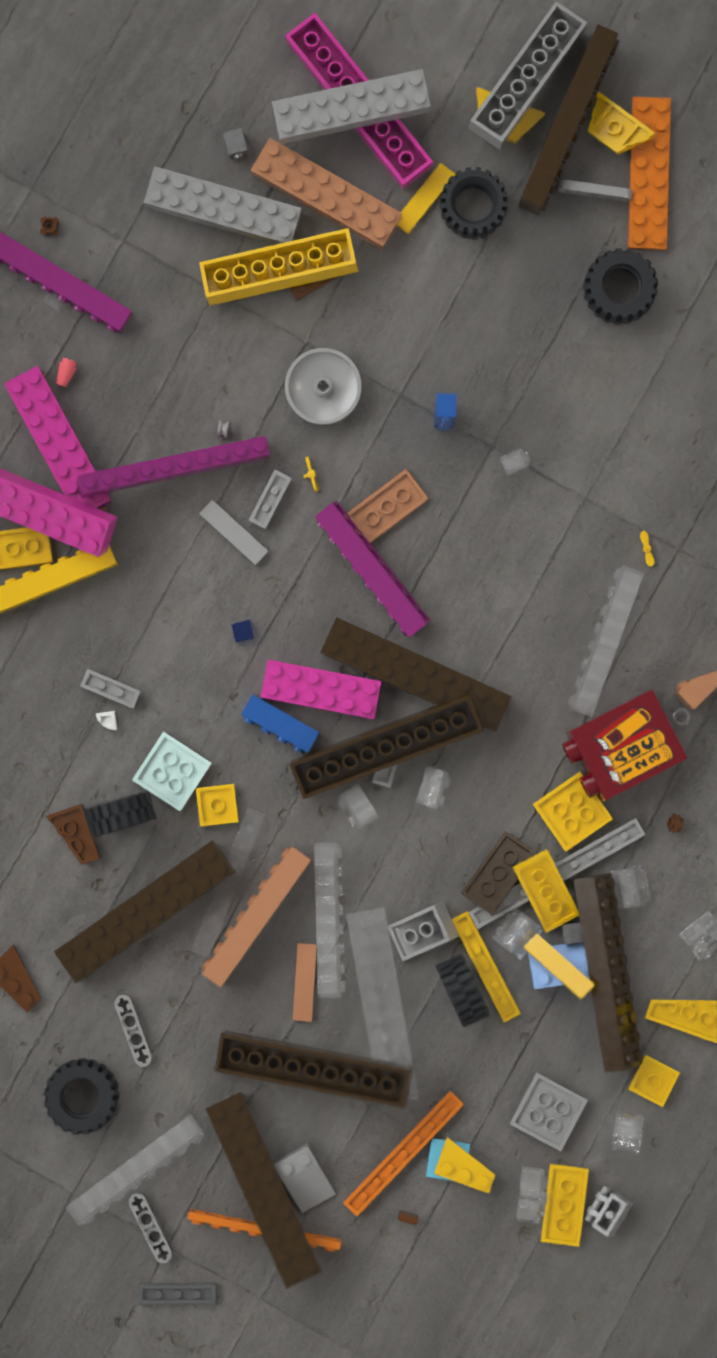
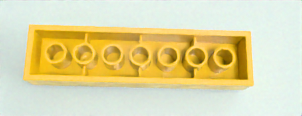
M349 228L199 262L205 295L210 306L358 272Z

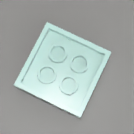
M163 732L132 781L181 811L212 763Z

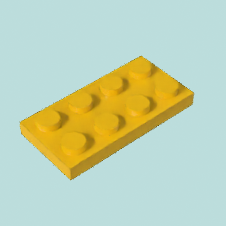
M547 849L513 867L546 933L579 916V912Z
M550 1163L541 1242L579 1247L588 1168Z

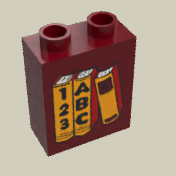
M652 689L566 732L569 740L562 744V748L570 763L574 764L580 761L587 774L579 778L589 799L598 795L600 801H606L687 759Z

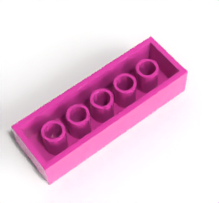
M268 659L261 698L374 720L381 681Z

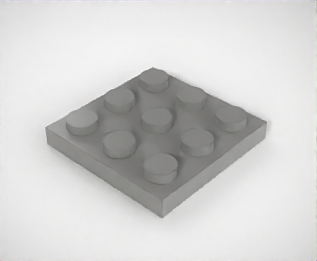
M536 1072L509 1124L562 1151L588 1099Z

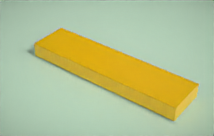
M440 163L401 211L402 218L397 226L409 234L443 192V187L445 183H448V179L456 174Z
M538 934L524 946V949L580 1000L594 987V984Z

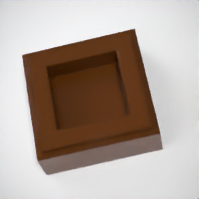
M399 1210V1221L417 1225L418 1215Z

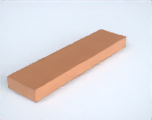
M297 944L293 1021L312 1022L317 944Z

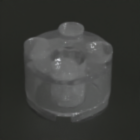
M616 1111L611 1148L617 1151L639 1153L640 1143H642L643 1138L641 1127H643L644 1115Z

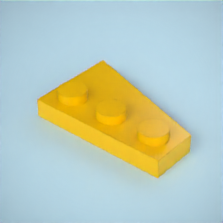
M446 1137L434 1174L489 1193L495 1174L449 1137Z

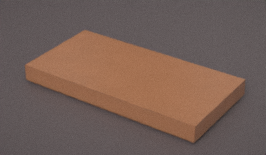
M405 469L347 514L368 541L372 543L427 502L429 498L409 471Z

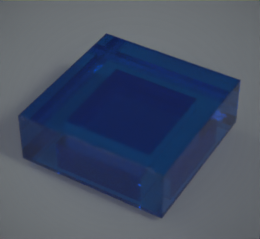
M250 620L231 624L236 643L254 639Z

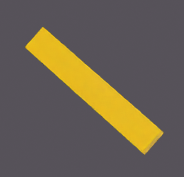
M468 911L452 918L459 937L503 1022L505 1023L520 1015L521 1013Z

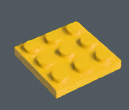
M578 772L532 804L565 852L613 819L597 796L589 799L579 778L583 777L581 772Z

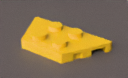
M479 87L476 89L478 109L490 94V91ZM530 107L507 141L516 143L537 122L544 118L545 113Z
M597 93L596 105L592 112V121L588 128L590 135L617 155L655 137V132L602 93Z

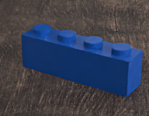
M437 393L434 407V427H438L439 431H449V428L454 426L457 394Z
M253 694L241 715L245 716L244 721L251 725L254 723L259 724L261 731L268 735L273 732L278 735L277 740L284 744H287V742L294 744L293 749L302 754L304 751L309 752L319 735L318 731Z

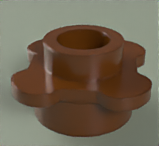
M42 217L40 220L42 227L40 233L42 235H58L57 225L59 224V219L57 217Z
M673 813L668 819V832L679 833L682 830L684 819L680 815L676 816Z

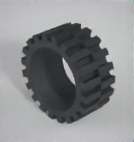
M468 167L464 172L461 170L457 171L456 176H451L448 179V183H445L440 201L441 216L446 221L445 225L448 228L451 227L453 229L452 232L456 235L461 233L463 238H467V236H472V239H477V236L484 238L487 237V233L490 232L492 234L496 231L497 226L501 225L508 206L507 191L505 192L504 190L505 185L503 182H499V177L496 174L494 177L490 175V170L486 169L483 172L481 167H476V170H471V167ZM467 188H479L485 191L492 202V210L489 215L479 221L464 219L455 207V199L460 192Z
M149 791L84 810L92 838L157 819Z
M462 954L435 965L463 1028L490 1016Z

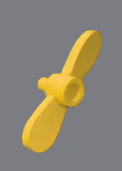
M305 457L309 471L307 472L308 474L303 476L304 478L309 477L312 480L314 491L317 492L319 488L315 477H317L315 470H312L309 458Z
M642 531L640 539L644 546L645 562L651 567L654 565V558L651 553V546L649 545V536L647 532Z

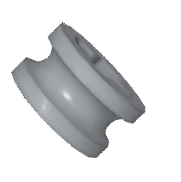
M219 420L217 437L224 436L227 439L229 422L223 423L222 420Z

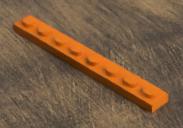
M449 1090L343 1201V1204L358 1216L454 1116L464 1103Z
M191 1208L189 1210L188 1219L191 1220V1223L202 1225L203 1222L209 1223L210 1227L221 1229L222 1226L229 1227L230 1231L238 1233L241 1230L248 1231V1234L252 1236H259L261 1234L255 1221ZM304 1232L311 1248L322 1246L324 1250L330 1252L340 1250L341 1239Z

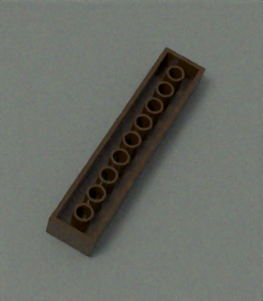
M597 24L523 191L518 207L538 216L541 211L545 212L551 198L548 194H553L558 182L556 176H561L566 164L563 160H568L574 146L571 142L575 143L581 130L579 124L583 126L589 112L586 108H591L597 94L594 90H599L605 76L602 73L606 74L612 60L609 56L613 57L620 42L617 40L619 33Z
M337 617L321 650V654L434 705L471 692L484 727L494 732L497 731L512 697Z
M471 692L293 759L289 765L304 800L484 732V725Z
M212 840L59 947L54 953L75 984L79 983L225 881L236 871L217 843Z
M612 873L590 875L574 879L589 979L594 984L591 991L604 1071H626L642 1064L643 1054L639 1046L640 1035L636 1028L637 1017L633 1009V994L630 991V975L627 972L626 966L627 956L624 954V938L621 935L620 929L621 919L618 916L617 910L618 900L614 892L615 881Z
M226 1030L220 1034L215 1072L405 1108L408 1104L414 1066Z
M241 1092L205 1108L286 1289L321 1273L319 1264Z

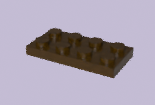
M505 831L461 891V894L493 916L519 880L513 867L535 856L537 852Z

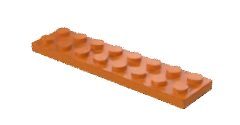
M632 98V116L655 132V137L631 148L630 189L633 192L632 199L629 201L628 249H667L671 98Z

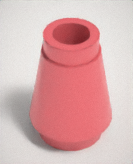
M63 357L62 361L59 362L56 384L67 387L77 370V362Z

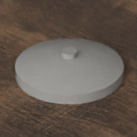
M316 348L303 353L291 364L285 379V394L290 407L300 418L316 425H330L345 419L357 406L361 395V378L357 367L345 354L330 348Z

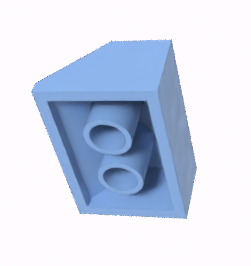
M584 942L552 946L589 979ZM528 953L534 989L564 985Z

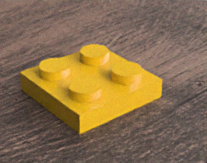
M234 784L196 788L200 827L239 822Z
M645 1054L642 1064L639 1065L628 1090L663 1107L680 1072Z

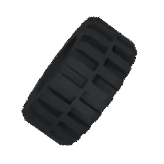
M616 248L615 251L609 250L604 255L598 256L589 267L583 284L584 298L588 302L587 306L589 309L595 312L594 315L596 317H602L604 322L609 323L611 321L615 325H620V323L629 324L633 320L637 321L653 304L658 292V279L655 277V268H651V262L648 259H643L641 253L635 254L632 249L628 248L626 251H622V248ZM614 270H624L632 274L638 283L636 297L632 301L623 304L610 300L603 291V281L608 273Z
M73 1059L61 1065L48 1079L46 1089L44 1090V1107H47L48 1117H51L54 1120L53 1123L56 1126L59 1125L63 1131H70L74 1135L79 1133L86 1135L100 1130L113 1117L119 1104L120 1092L118 1091L117 1080L115 1081L113 1077L114 1074L111 1071L109 1072L104 1064H99L93 1059ZM79 1078L92 1081L100 1093V1100L96 1109L83 1115L72 1112L64 1101L66 1086L71 1081Z

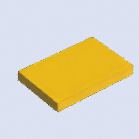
M28 527L0 531V570L53 563L49 536Z

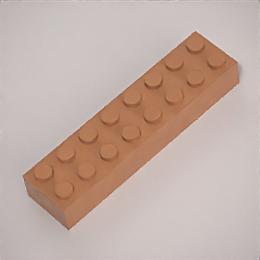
M269 138L251 169L253 177L344 229L349 228L352 234L382 251L402 218L401 212L272 138Z
M294 846L291 849L287 847L280 856L283 860L280 864L275 863L269 872L271 874L269 880L264 879L258 887L260 890L257 896L253 894L247 903L249 906L247 911L242 910L236 918L238 923L235 928L231 925L224 935L227 938L225 942L222 943L220 941L214 949L213 953H215L213 959L209 957L202 966V969H204L202 975L219 987L224 984L311 861L310 857Z

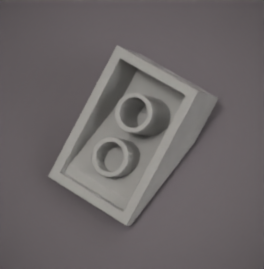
M444 901L387 926L402 961L459 936Z
M308 1143L274 1162L279 1176L302 1213L336 1195Z

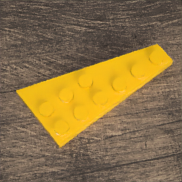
M650 1000L644 1018L717 1043V1000Z

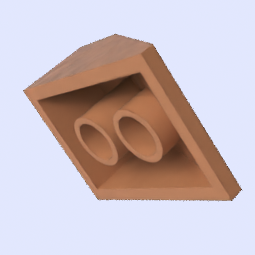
M717 671L687 681L682 680L675 687L677 691L674 695L688 710L695 709L717 688Z

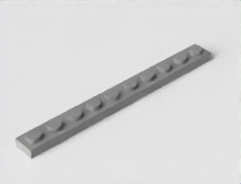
M634 818L554 864L564 881L643 837L645 833L638 820ZM521 883L512 888L493 916L479 906L468 913L477 929L524 904L529 899Z

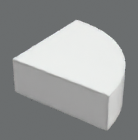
M115 711L96 713L97 720L102 726L110 730H118Z

